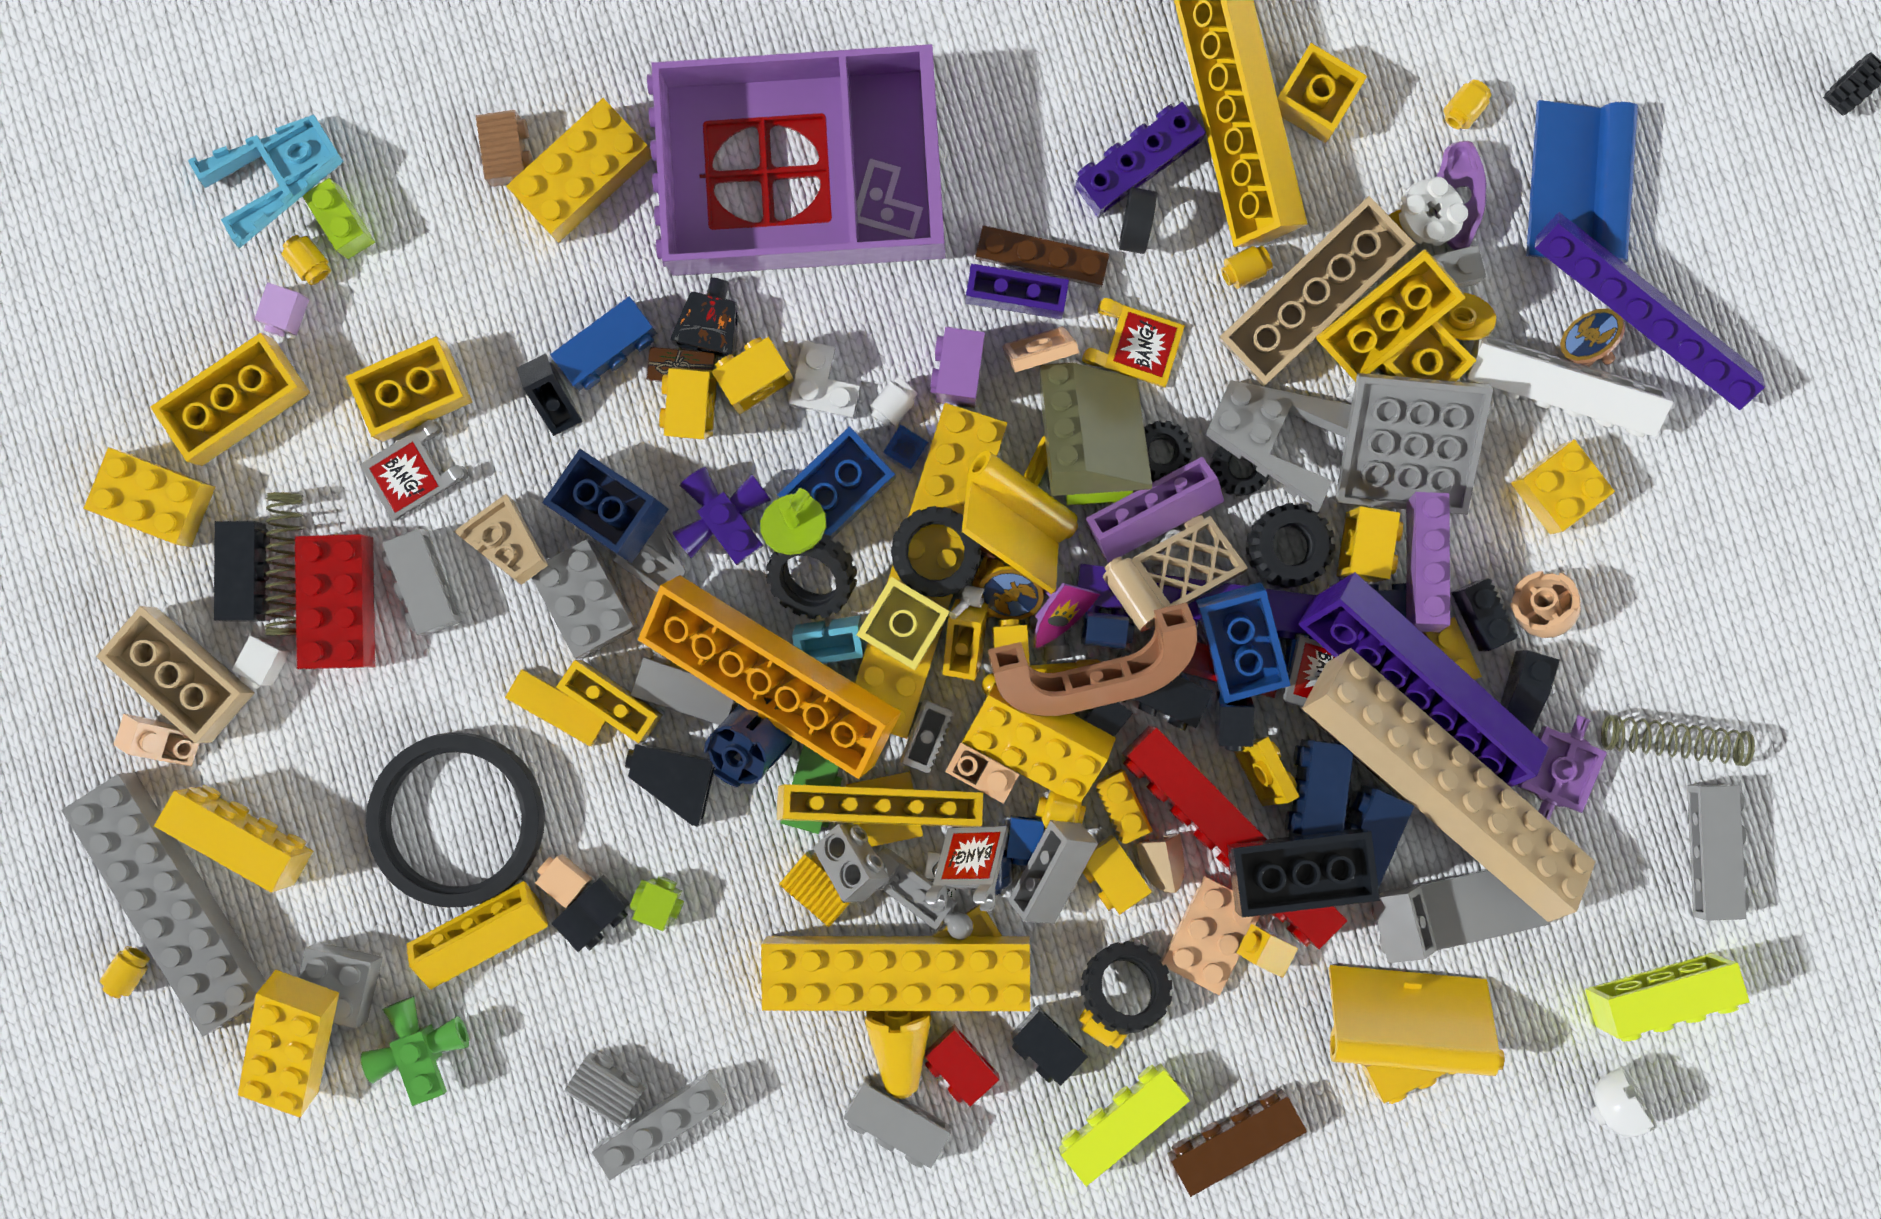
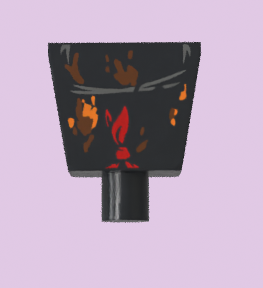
M711 277L707 294L691 292L671 335L670 340L675 346L699 352L715 353L716 356L726 357L730 354L736 357L739 307L736 302L726 299L729 287L728 281Z

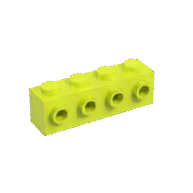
M1161 1063L1156 1067L1150 1065L1139 1074V1081L1131 1088L1125 1086L1112 1097L1114 1102L1104 1110L1100 1107L1093 1111L1086 1119L1088 1123L1078 1131L1076 1128L1072 1129L1061 1139L1062 1145L1059 1146L1060 1155L1086 1187L1190 1102L1186 1093Z

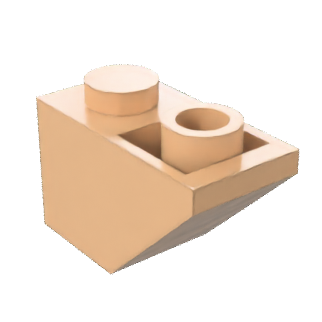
M123 714L114 742V746L128 755L186 766L193 765L199 744H195L176 726L129 714Z
M962 742L945 770L951 776L1003 804L1020 775L1018 772Z

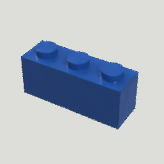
M628 296L551 353L550 356L573 387L578 391L583 388L589 390L601 381L600 376L607 370L611 369L614 371L623 366L628 360L626 356L636 349L642 351L650 346L654 341L652 337L658 333L631 297Z

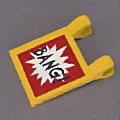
M1103 298L1098 305L1097 312L1105 316L1119 318L1108 354L1094 348H1088L1083 353V363L1102 367L1165 388L1185 325L1125 306L1109 298Z

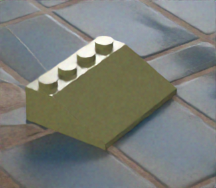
M1073 362L1040 365V398L1051 496L1152 489L1137 378Z

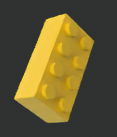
M602 98L506 187L559 243L652 158L651 150L615 109Z
M260 332L150 406V408L186 462L203 466L310 394V391L275 339Z
M995 681L974 717L962 743L1056 794L1081 803L1108 761L1116 737L1073 714L1039 716L1020 711L1002 697Z
M202 785V787H189L188 789L173 791L154 827L271 893L295 885L314 852L305 846L307 842L294 834L285 835L276 830L278 828L277 824L262 817L258 820L248 814L249 809L238 802L231 801L228 803L221 799V793L212 787Z
M275 970L255 996L238 1096L301 1118L319 1092L339 992L279 970Z

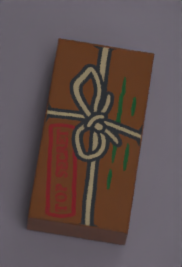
M650 347L646 379L648 381L662 382L663 375H668V368L679 367L713 371L715 369L716 355L715 353Z

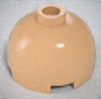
M1537 571L1525 576L1514 588L1515 594L1510 604L1511 610L1519 626L1530 635L1541 638H1554L1566 633L1575 625L1580 615V594L1574 581L1564 573L1559 572V575Z

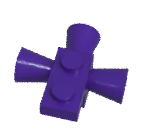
M706 467L698 469L680 483L679 486L702 506L697 511L701 519L672 532L691 559L713 535H715L736 565L764 546L742 515L771 501L753 474L747 478L731 497L725 492L718 494Z

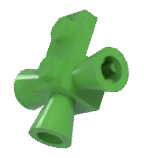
M415 996L383 1008V1012L399 1037L390 1042V1047L363 1051L361 1053V1065L368 1081L373 1084L394 1070L399 1069L412 1106L444 1095L447 1090L436 1060L443 1055L442 1052L469 1047V1036L462 1019L456 1016L435 1030L432 1024L419 1028Z

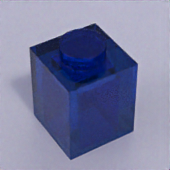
M900 424L883 451V455L886 459L912 474L929 448V442Z

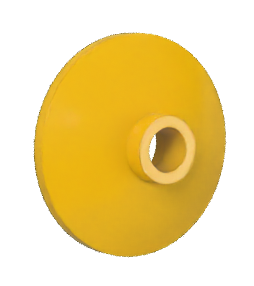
M1462 292L1466 298L1437 320L1455 339L1478 340L1488 336L1493 331L1496 325V314L1485 300Z

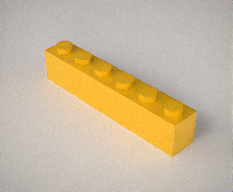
M791 784L778 786L776 820L949 827L982 826V792Z

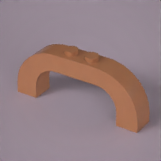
M1187 602L1154 610V635L1149 643L1138 652L1125 657L1057 673H1043L1029 667L1021 642L989 649L988 655L998 690L1010 705L1020 711L1033 715H1066L1141 697L1170 683L1186 668L1195 652L1197 644L1196 623Z

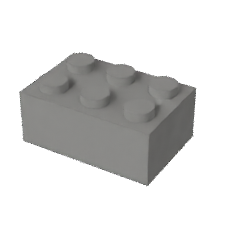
M586 539L546 560L548 566L532 577L572 655L576 659H583L640 628L593 541Z

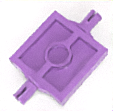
M1576 716L1577 718L1570 733H1561L1547 726L1541 727L1538 738L1549 747L1537 777L1522 782L1517 786L1534 793L1542 800L1538 812L1547 820H1550L1555 806L1567 807L1576 812L1583 813L1606 757V751L1592 746L1583 738L1591 720L1585 717Z

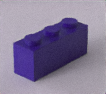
M971 263L965 304L1061 320L1064 313L1069 280Z

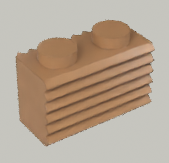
M516 110L476 115L484 178L492 187L508 185L533 162L531 152L529 150L525 151L524 139L529 138L527 122L525 118L521 119Z

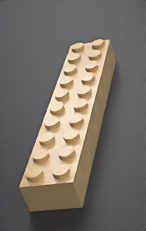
M1352 648L1325 664L1302 707L1308 715L1547 922L1577 912L1595 865V861Z

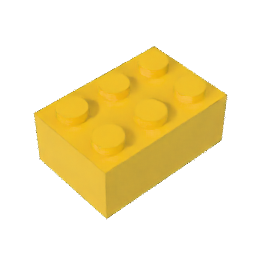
M437 336L345 376L371 437L382 442L414 429L428 420H434L473 403L447 343Z
M108 447L83 509L175 545L192 547L216 487L130 453Z

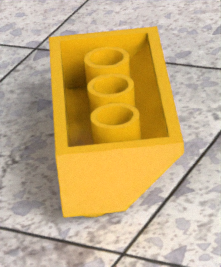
M1424 249L1316 336V339L1356 382L1357 373L1370 374L1466 297L1439 262Z

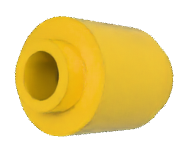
M1475 79L1463 84L1443 109L1447 124L1457 130L1469 129L1489 105L1490 89L1483 82Z
M295 235L283 244L284 250L281 256L302 281H307L309 285H315L326 278L331 272L328 260L308 236L300 237Z
M1261 245L1257 248L1251 246L1224 259V267L1221 268V272L1227 285L1233 284L1236 289H1239L1266 276L1267 271L1273 269V264L1264 246Z
M126 946L123 951H119L100 979V983L104 986L102 990L114 998L130 996L148 969L149 956L131 946Z
M1085 1008L1079 1017V1021L1082 1022L1081 1030L1106 1047L1111 1045L1116 1049L1119 1048L1128 1034L1123 1035L1119 1034L1118 1031L1111 1032L1104 1029L1105 1025L1101 1022L1097 1024L1092 1019L1093 1014L1091 1011H1087Z

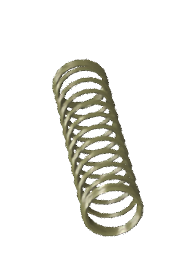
M287 492L267 493L266 499L268 501L280 503L270 504L266 509L270 512L284 515L270 517L266 522L269 525L283 527L284 529L271 530L265 535L269 538L286 542L272 543L265 548L272 552L288 555L269 557L265 561L268 564L290 568L269 570L265 575L271 578L290 581L270 583L265 588L275 592L290 594L271 596L265 599L270 604L289 606L265 612L269 617L289 619V621L266 624L265 634L296 635V628L270 627L296 623V617L271 614L274 612L296 610V604L271 601L279 598L296 597V591L271 587L296 584L295 578L270 574L294 571L295 565L270 560L295 557V552L269 547L295 544V539L270 534L299 531L303 528L301 526L285 525L270 521L302 517L301 513L271 509V507L302 504L303 495Z
M1610 714L1604 719L1601 728V743L1605 750H1612L1615 746L1618 751L1624 748V723L1627 720H1631L1634 724L1629 737V750L1631 753H1634L1638 746L1639 732L1637 725L1639 722H1645L1647 725L1642 739V751L1645 755L1651 749L1652 732L1650 726L1653 723H1657L1660 727L1655 740L1657 756H1660L1664 751L1665 733L1663 728L1666 725H1671L1673 728L1668 742V754L1671 758L1676 755L1678 750L1677 728L1680 726L1686 729L1681 743L1683 759H1687L1691 752L1690 730L1692 728L1699 730L1694 745V757L1697 761H1700L1704 754L1705 739L1703 731L1706 729L1713 733L1707 746V758L1711 763L1716 759L1718 752L1716 735L1718 731L1725 733L1720 748V760L1723 764H1726L1730 759L1731 740L1729 735L1731 733L1738 734L1733 749V761L1736 766L1746 767L1749 765L1755 752V740L1750 731H1742L1740 733L1732 729L1727 732L1724 728H1718L1714 731L1710 726H1706L1701 730L1698 725H1692L1688 728L1684 723L1674 726L1672 722L1668 721L1662 725L1658 720L1648 723L1644 718L1635 722L1632 717L1622 720L1618 715ZM1613 722L1612 739L1608 745V728L1610 723ZM1622 729V743L1619 748V737ZM1635 731V745L1632 749V738ZM1648 733L1649 741L1647 750L1645 751V740ZM1660 734H1662L1661 749L1658 752V741ZM1675 734V748L1673 754H1671V743ZM1688 735V751L1685 756L1684 745ZM1747 735L1748 753L1745 761L1742 762L1744 758L1743 738ZM1701 736V753L1698 758L1697 746ZM1714 738L1715 750L1713 758L1711 759L1710 748L1712 740ZM1726 740H1727V742H1728V753H1727L1726 760L1724 761V759H1723V749H1724L1725 742H1726Z

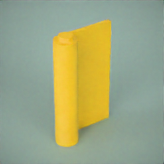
M1337 965L1329 966L1334 1026L1330 1036V1058L1332 1062L1496 1076L1498 1070H1503L1505 1057L1503 1050L1499 1049L1487 979Z

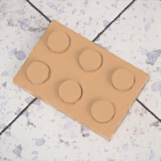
M1203 876L1160 962L1163 966L1166 965L1169 970L1220 996L1240 957L1236 952L1242 943V939L1250 925H1256L1260 915L1243 918L1235 912L1233 890Z

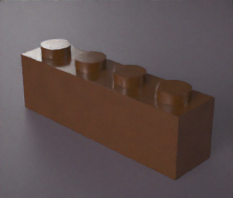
M1282 1089L1279 1091L1270 1090L1262 1094L1258 1098V1103L1249 1108L1241 1106L1230 1113V1118L1220 1124L1218 1122L1210 1123L1201 1129V1134L1191 1140L1184 1138L1171 1147L1172 1151L1167 1153L1190 1197L1307 1132L1289 1097Z

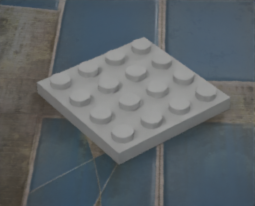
M1357 373L1335 495L1336 502L1406 509V502L1415 492L1449 493L1450 513L1468 515L1494 388L1487 384Z

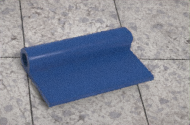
M1544 100L1537 101L1526 256L1546 258L1535 249L1536 236L1560 212L1623 263L1628 262L1638 117L1637 104L1613 102L1600 108Z

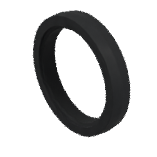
M464 732L433 735L410 745L397 754L378 776L371 791L366 812V832L370 850L375 862L386 878L404 894L417 901L447 908L481 904L511 888L525 874L535 859L541 845L545 825V810L540 788L523 760L509 748L495 740ZM443 753H467L490 762L510 781L520 804L521 831L513 854L496 874L474 885L446 886L421 876L402 857L392 832V807L402 782L419 764Z

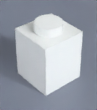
M250 635L231 671L240 675V681L250 687L258 689L259 686H272L290 650L263 636Z

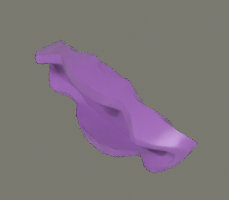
M1459 141L1452 143L1445 149L1442 164L1436 176L1444 178L1455 190L1459 187H1467L1472 193L1470 200L1464 204L1468 210L1467 219L1463 222L1459 233L1447 241V244L1454 250L1470 247L1486 207V176L1480 156L1472 142Z

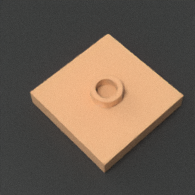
M1063 326L1006 343L1002 346L1005 357L1015 373L1079 353L1077 342Z

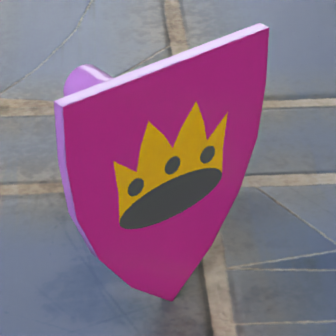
M1062 583L1060 587L1056 585V591L1052 594L1043 589L1050 598L1035 615L1038 622L1034 633V647L1037 649L1066 632L1088 611L1100 594L1066 583Z

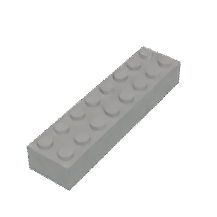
M135 772L117 774L62 809V813L202 1037L218 1030L252 1008L256 993L266 980L178 840L154 827L161 813Z

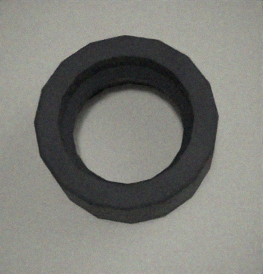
M1134 187L1130 189L1120 235V250L1140 254L1146 252L1156 207V191Z

